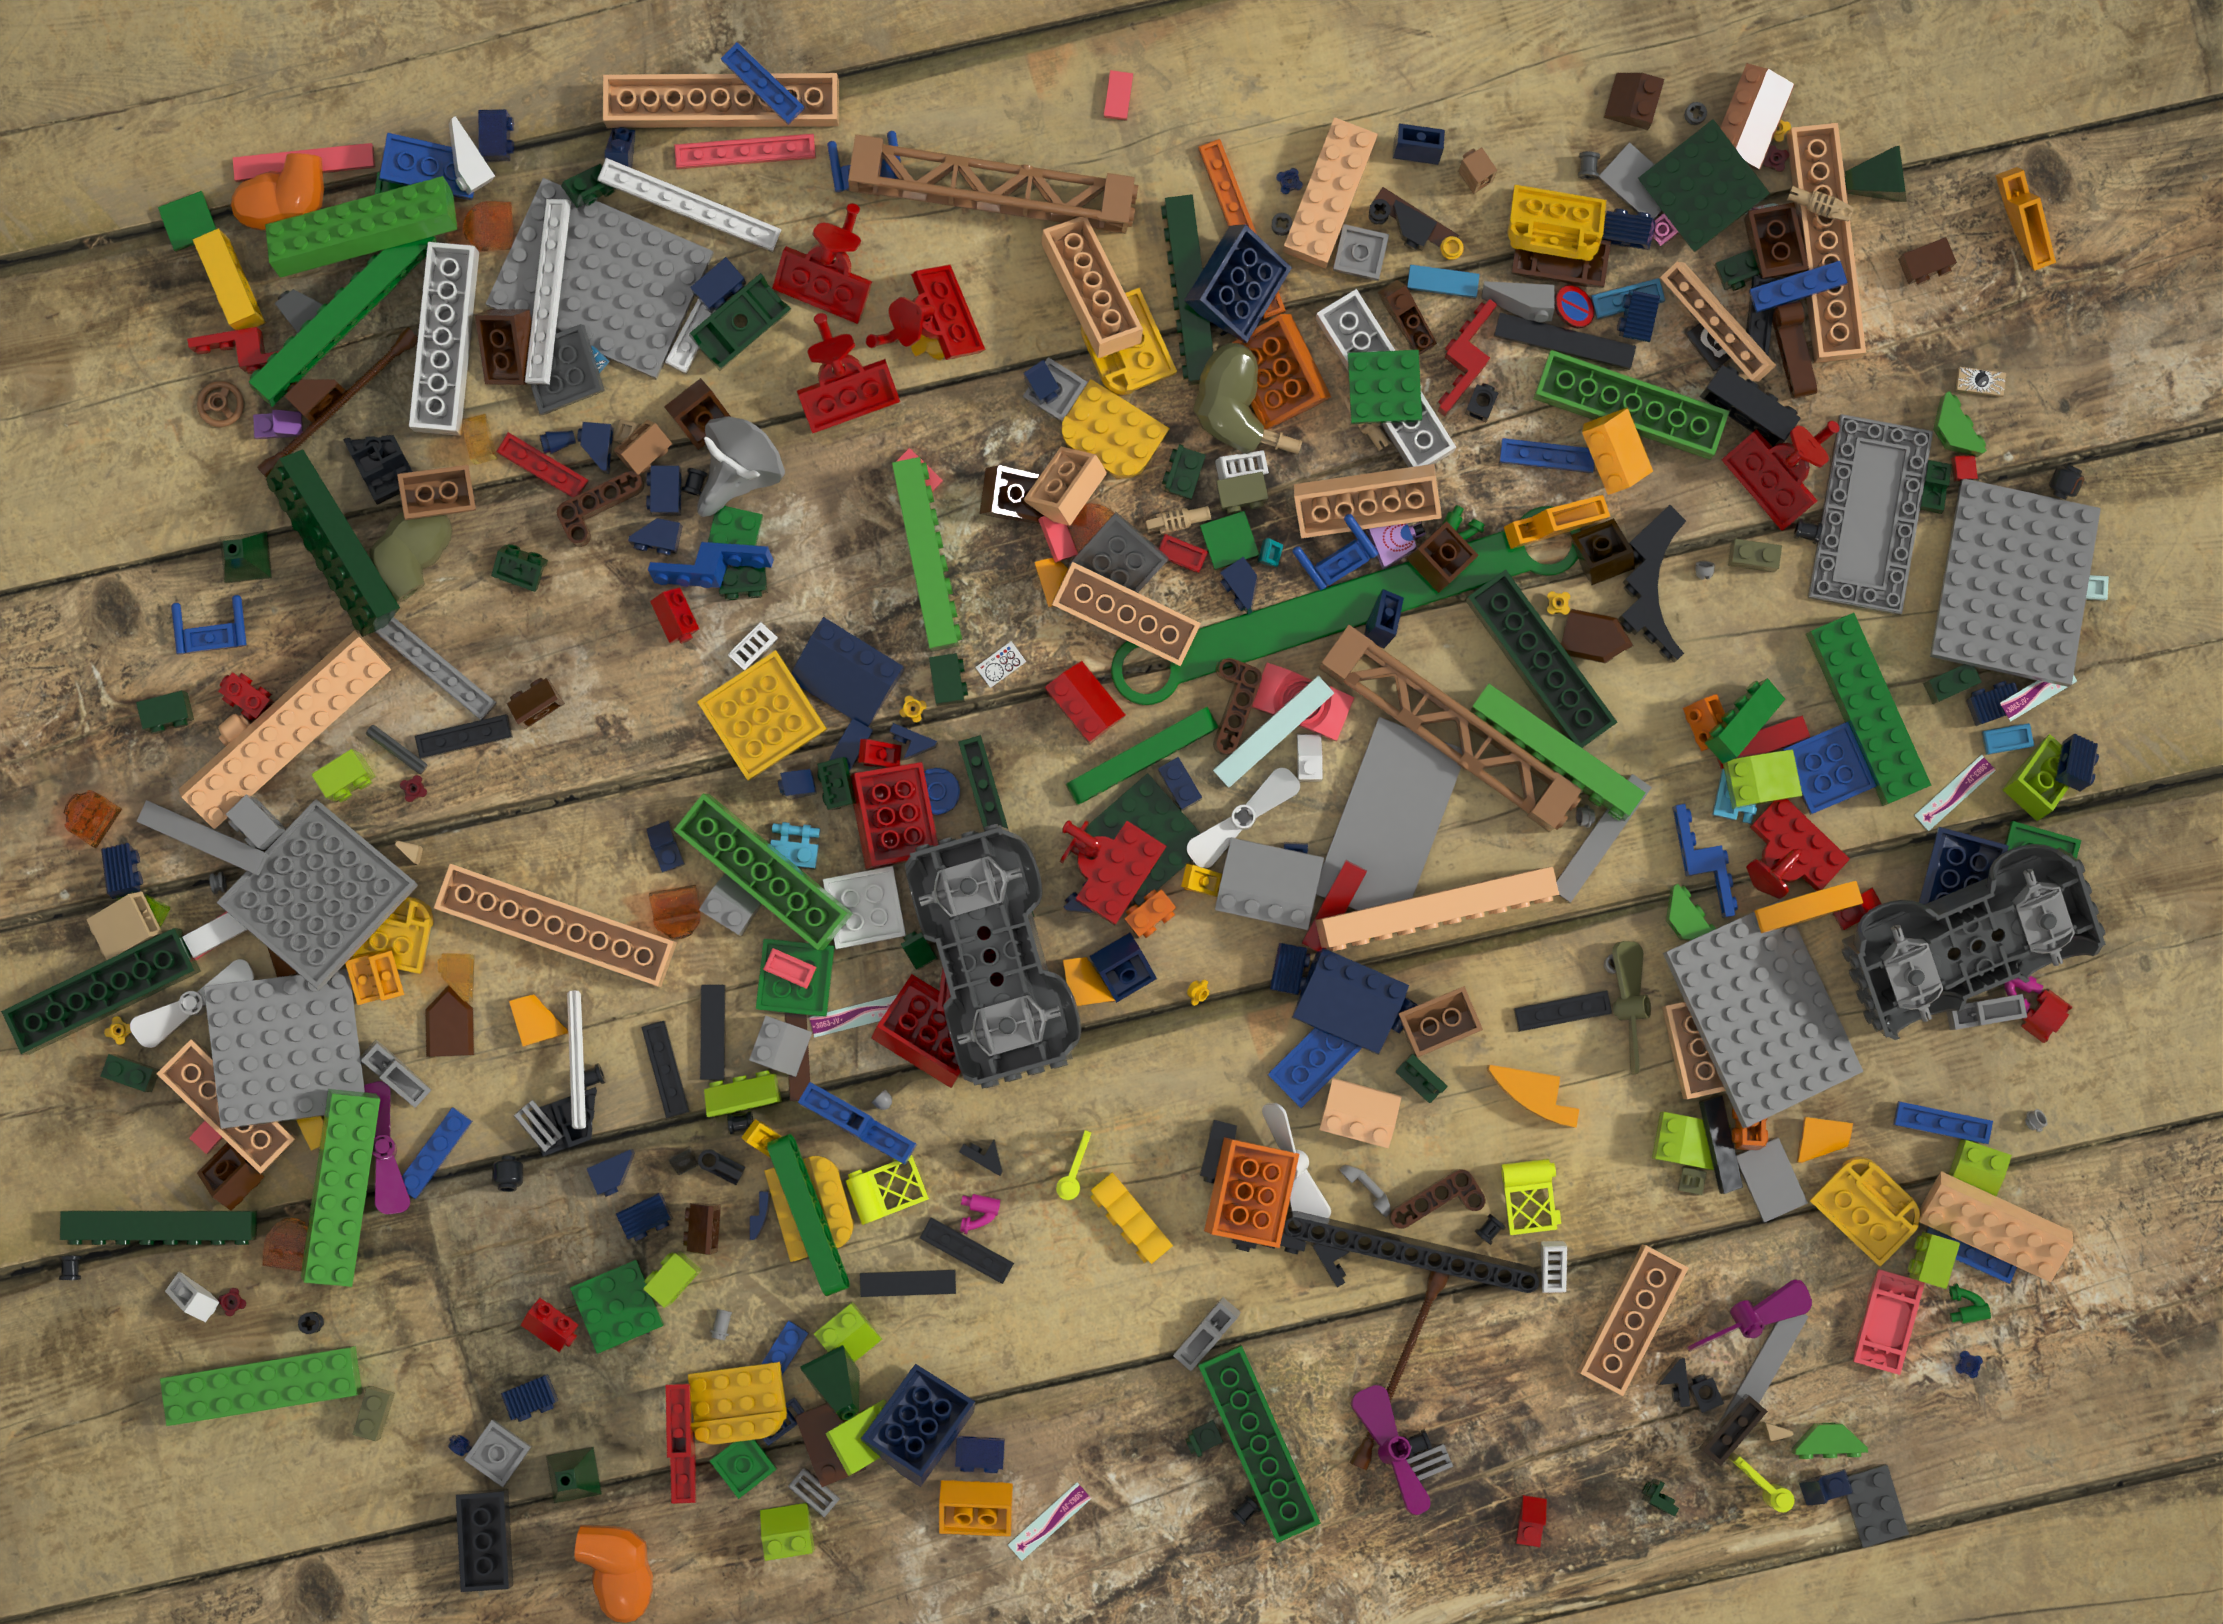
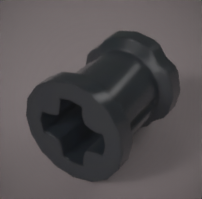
M1384 199L1373 201L1368 212L1369 220L1376 225L1384 224L1390 214L1389 203ZM1376 210H1384L1383 215L1381 213L1378 215L1375 214Z
M687 468L688 477L681 491L694 496H700L704 478L708 476V473L694 468Z
M1799 518L1793 538L1798 539L1800 537L1812 540L1814 544H1817L1823 526L1821 523L1816 525L1804 522L1802 518Z
M599 1063L595 1064V1067L584 1071L585 1090L591 1085L606 1083Z
M752 1111L740 1115L727 1114L729 1133L732 1135L735 1132L746 1131L754 1121Z
M1489 1213L1487 1216L1488 1220L1480 1229H1476L1474 1232L1491 1245L1493 1238L1500 1230H1504L1506 1227Z
M60 1255L62 1271L59 1280H80L79 1260L81 1255Z
M318 1312L305 1313L298 1320L299 1330L304 1334L317 1333L324 1326V1318ZM310 1319L315 1320L316 1325L307 1326V1321Z
M1425 1429L1412 1437H1404L1411 1446L1410 1458L1414 1457V1454L1417 1452L1432 1449Z
M1246 1495L1245 1500L1235 1510L1232 1509L1230 1512L1245 1527L1247 1521L1262 1509Z

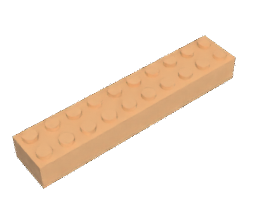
M837 73L771 74L804 105L805 109L788 125L735 74L603 75V122L607 128L839 126V79Z
M1838 123L1792 127L1786 135L1792 186L1811 193L1818 191L1838 198L1848 204ZM1795 202L1809 270L1841 261L1848 282L1844 286L1806 297L1814 363L1861 358L1866 353L1850 220L1830 219L1810 212L1806 209L1807 206Z
M354 630L241 734L179 788L181 797L213 829H216L228 818L226 813L246 794L252 796L383 678L391 670L389 665Z
M450 864L434 909L658 987H662L677 942L453 864Z
M1546 867L1315 921L1321 948L1337 951L1347 948L1346 943H1351L1352 946L1370 943L1369 938L1373 937L1375 941L1393 938L1392 933L1397 932V935L1415 933L1416 927H1420V930L1439 927L1438 922L1442 921L1443 925L1462 922L1461 917L1464 916L1468 920L1484 917V912L1486 911L1489 914L1508 911L1507 906H1511L1512 909L1531 906L1530 901L1533 900L1534 904L1553 901V896L1559 895L1553 867Z

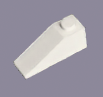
M455 116L449 122L455 175L457 177L456 183L462 191H466L470 195L490 183L495 175Z

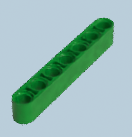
M1205 707L1071 780L1066 784V787L1076 805H1080L1212 733L1219 726L1209 708Z
M789 1133L767 1143L769 1155L823 1294L830 1296L848 1289L850 1283L795 1138Z

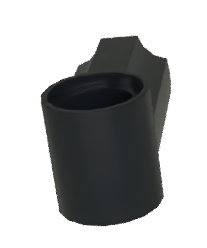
M712 1149L701 1152L698 1158V1164L703 1170L734 1185H737L746 1168ZM707 1153L713 1154L716 1158V1162L712 1167H707L703 1164V1156Z

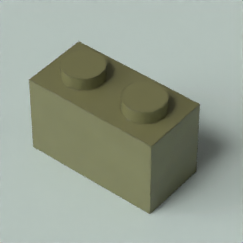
M1263 471L1216 481L1222 512L1227 511V514L1240 512L1241 508L1250 506V509H1258L1264 507V503L1268 502Z
M1735 539L1730 545L1728 566L1776 572L1780 566L1782 545Z
M374 1386L368 1387L352 1435L372 1441L380 1440L395 1393Z

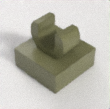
M1682 1167L1678 1190L1702 1195L1707 1172Z

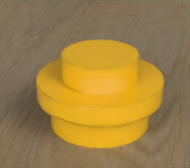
M1453 236L1445 238L1440 245L1442 256L1448 260L1458 259L1464 250L1462 241Z

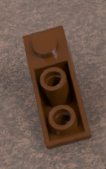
M1396 280L1377 292L1388 313L1413 350H1419L1420 355L1437 344L1405 284Z

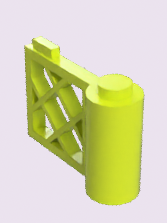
M1084 1131L1069 1175L1062 1177L1057 1183V1194L1064 1200H1072L1080 1192L1081 1186L1076 1176L1092 1134L1090 1131Z
M912 1155L908 1160L912 1169L909 1179L896 1174L899 1165L902 1163L893 1159L894 1162L866 1173H862L860 1169L848 1174L849 1179L845 1180L862 1225L929 1199ZM892 1167H895L893 1172L887 1170ZM883 1171L892 1175L886 1188L877 1184L874 1174ZM913 1175L915 1176L917 1183L911 1181ZM894 1176L907 1182L902 1195L889 1189ZM909 1184L919 1187L922 1197L915 1200L905 1197L904 1195ZM879 1188L885 1191L883 1196L881 1195ZM887 1192L900 1197L897 1206L887 1210L884 1203ZM903 1199L909 1201L905 1204L900 1205Z
M1549 1159L1501 1164L1509 1234L1517 1235L1557 1230V1225L1561 1224L1560 1210H1555L1552 1177H1556L1555 1164L1550 1163ZM1547 1188L1548 1197L1543 1204H1540L1532 1197L1537 1189ZM1527 1190H1532L1529 1194L1525 1192ZM1520 1191L1527 1197L1517 1207L1511 1202L1510 1193ZM1529 1200H1532L1539 1206V1209L1532 1218L1522 1211V1208ZM1548 1202H1549V1210H1548L1547 1208H1545V1206L1548 1204ZM1512 1207L1516 1209V1211L1513 1214ZM1542 1210H1545L1550 1214L1551 1224L1540 1225L1535 1219ZM1520 1212L1529 1221L1524 1228L1514 1229L1513 1220Z
M1732 1453L1728 1457L1763 1490L1762 1497L1766 1505L1778 1512H1788L1792 1509L1795 1499L1791 1491L1779 1484L1767 1482L1739 1455Z

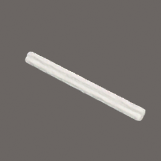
M574 990L567 993L572 1127L574 1129H583L586 1127L581 993Z

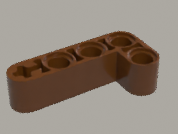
M1800 301L1776 306L1773 311L1772 320L1789 391L1793 399L1817 394L1816 379L1802 328L1804 310Z
M628 471L561 503L557 508V516L568 539L575 546H586L591 540V534L585 520L639 495L644 489V481L634 471ZM630 479H634V481H636V486L634 488H632L629 485ZM619 484L623 486V489L626 491L625 493L618 486ZM611 488L617 489V494L614 498H606L607 490ZM590 498L595 499V506L591 509H586L584 506L586 500ZM569 508L574 509V516L571 519H564L563 514L565 510ZM579 529L584 530V537L581 540H574V532Z
M1232 658L1223 659L1216 665L1218 677L1234 684L1213 742L1216 752L1223 755L1230 754L1236 750L1262 680L1259 669ZM1225 663H1230L1233 666V673L1230 676L1223 673L1222 667ZM1247 671H1251L1255 675V681L1252 684H1248L1244 679ZM1239 693H1243L1247 697V703L1244 706H1240L1236 702V697ZM1231 715H1235L1239 719V725L1236 728H1232L1228 724V719ZM1224 730L1235 733V736L1229 735L1227 742L1230 744V747L1223 749V744L1220 743L1221 740H1225L1228 736V733H1224Z
M1457 1169L1395 1207L1389 1214V1220L1394 1227L1404 1229L1457 1196L1464 1207L1470 1211L1481 1210L1486 1203V1199L1470 1172L1464 1169ZM1460 1173L1467 1176V1183L1462 1187L1457 1186L1455 1183V1178ZM1438 1186H1444L1447 1189V1195L1444 1199H1438L1435 1196V1190ZM1473 1193L1477 1194L1480 1198V1203L1476 1207H1471L1468 1204V1197ZM1420 1198L1425 1199L1427 1202V1208L1422 1212H1418L1415 1209V1202ZM1407 1205L1416 1215L1414 1218H1412L1411 1214L1404 1217L1405 1223L1403 1224L1395 1222L1397 1212L1404 1214L1409 1211L1406 1208Z

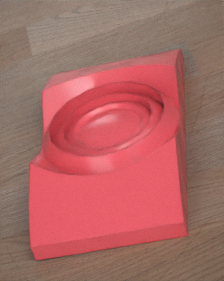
M1267 663L1252 708L1273 716L1312 680L1291 670ZM1329 686L1334 694L1298 726L1337 741L1354 697Z
M1880 1269L1877 1270L1868 1295L1864 1319L1858 1332L1853 1362L1894 1374H1901L1925 1285L1924 1282Z

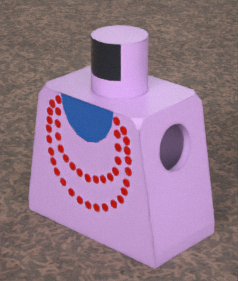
M1421 522L1409 527L1405 523L1366 529L1371 543L1378 551L1377 557L1382 570L1414 552L1417 548L1414 539L1426 535Z

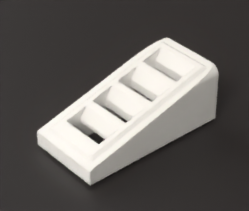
M1264 450L1248 454L1223 456L1215 461L1219 480L1262 471L1263 475L1269 473ZM1253 458H1257L1259 470H1255ZM1246 459L1249 471H1246L1244 460ZM1236 461L1238 462L1239 473L1236 472L1234 463Z
M760 622L728 656L743 670H746L759 660L775 643L778 637ZM760 631L769 638L767 642L757 635ZM753 638L762 645L760 649L751 642ZM747 644L756 652L754 655L744 648ZM740 652L749 658L747 662L738 655Z
M1564 1241L1541 1242L1542 1293L1566 1292L1567 1245ZM1560 1251V1254H1548V1252ZM1548 1260H1560V1264H1548ZM1548 1270H1560V1273L1548 1274ZM1548 1280H1560V1283L1548 1284Z

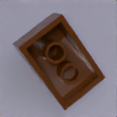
M1794 202L1747 212L1744 218L1747 236L1762 279L1809 270Z
M489 309L475 315L485 384H527L525 383L532 325L530 309Z
M999 465L986 468L979 514L1040 524L1038 519L1044 515L1024 501L1025 496L1040 475Z
M690 1203V1208L686 1207L685 1222H689L688 1231H684L683 1246H687L688 1252L705 1255L718 1252L721 1204Z
M826 1403L795 1415L821 1487L849 1477L825 1434L846 1420L841 1421ZM866 1467L860 1469L859 1471L855 1472L854 1474L866 1470Z

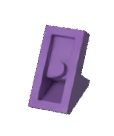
M272 410V413L253 415L255 439L296 437L303 433L301 412Z

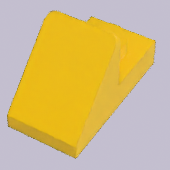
M1186 864L1181 887L1188 891L1218 897L1223 874Z
M755 1119L741 1138L770 1157L767 1143L782 1136L762 1121Z

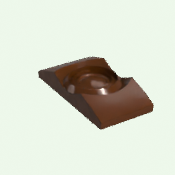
M1601 240L1598 252L1590 261L1515 249L1511 274L1535 280L1558 281L1574 286L1604 288L1611 241Z

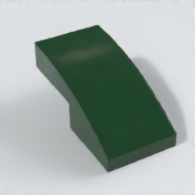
M1928 460L1920 510L1939 514L1943 513L1952 464Z

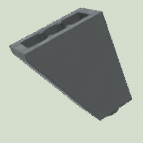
M294 289L283 292L278 297V301L275 302V305L297 333L301 331V326L307 320H312L317 315L318 309L323 305Z

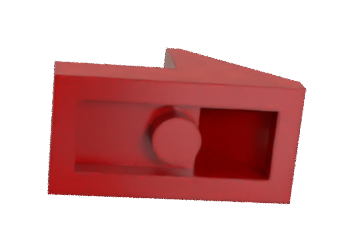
M860 739L858 763H863L864 766L882 768L900 766L902 745Z
M1873 887L1861 893L1863 904L1832 913L1842 931L1860 922L1861 918L1869 910L1882 904Z
M1522 1495L1516 1544L1534 1547L1541 1546L1543 1525H1546V1498Z

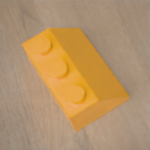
M1628 407L1583 424L1582 434L1608 495L1633 486L1653 472Z
M941 1480L939 1534L1011 1537L1013 1483Z

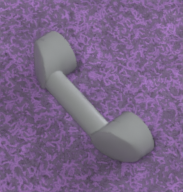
M1343 1165L1339 1169L1351 1183L1358 1179L1377 1198L1373 1206L1385 1218L1391 1213L1386 1194L1363 1170L1350 1165Z

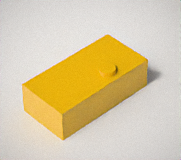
M219 228L193 239L229 325L235 330L265 324L266 322L230 239Z

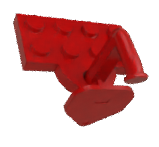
M850 203L846 207L847 214L843 228L825 222L817 224L812 234L819 243L813 246L808 254L787 246L783 249L772 289L858 324L862 318L872 281L851 273V261L846 252L856 251L861 244V238L852 233L860 207L857 204Z
M951 264L917 270L912 273L911 276L919 295L912 301L905 297H899L889 306V317L894 329L886 334H870L866 338V344L869 348L894 343L898 340L903 346L908 347L918 342L922 334L930 339L938 340L946 360L979 354L986 350Z
M824 313L815 315L814 322L818 326L823 341L812 345L807 352L811 362L822 363L818 372L819 383L797 390L812 434L899 403L900 399L886 360L883 359L862 366L857 358L848 355L855 347L852 336L850 334H841L832 337L827 323V315Z
M1829 421L1827 426L1813 437L1805 427L1798 425L1790 431L1793 444L1779 443L1773 447L1756 429L1721 460L1781 531H1783L1818 501L1803 482L1809 474V463L1821 468L1829 461L1828 454L1821 444L1834 433H1838L1840 428L1835 421Z
M1788 799L1773 801L1750 826L1766 843L1762 851V861L1754 859L1746 866L1755 889L1778 899L1783 898L1789 892L1785 883L1793 882L1800 877L1815 891L1823 890L1850 860Z
M1068 820L1064 824L1062 832L1070 834L1074 839L1064 852L1060 862L1063 864L1072 852L1077 856V865L1080 873L1087 879L1075 900L1115 926L1167 846L1129 821H1126L1113 840L1106 836L1092 837L1086 833L1085 829L1089 824L1088 821H1085L1082 827L1079 828L1072 824V821Z

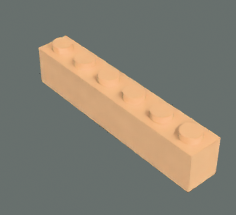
M1677 261L1660 277L1751 381L1759 382L1776 366L1686 263Z

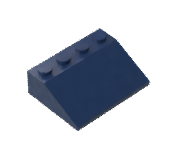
M1246 224L1229 226L1184 301L1200 316L1240 341L1247 343L1292 267Z
M823 617L791 673L802 689L850 719H854L869 727L905 668Z
M1938 827L1918 903L1925 905L1988 878V873L1994 860L2008 851L2009 845Z
M1322 948L1314 956L1292 1018L1375 1054H1379L1402 1007L1409 985Z
M915 1364L862 1436L861 1440L900 1475L921 1487L973 1415L975 1401Z

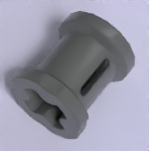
M1590 151L1579 153L1581 169L1578 172V178L1586 180L1598 179L1597 160L1600 159V154Z

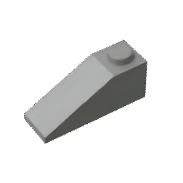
M1484 281L1482 299L1486 301L1491 299L1497 306L1526 320L1552 322L1554 313V285Z

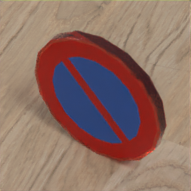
M1565 285L1556 292L1554 307L1557 315L1569 327L1580 329L1585 328L1592 322L1594 318V305L1584 290L1574 285Z

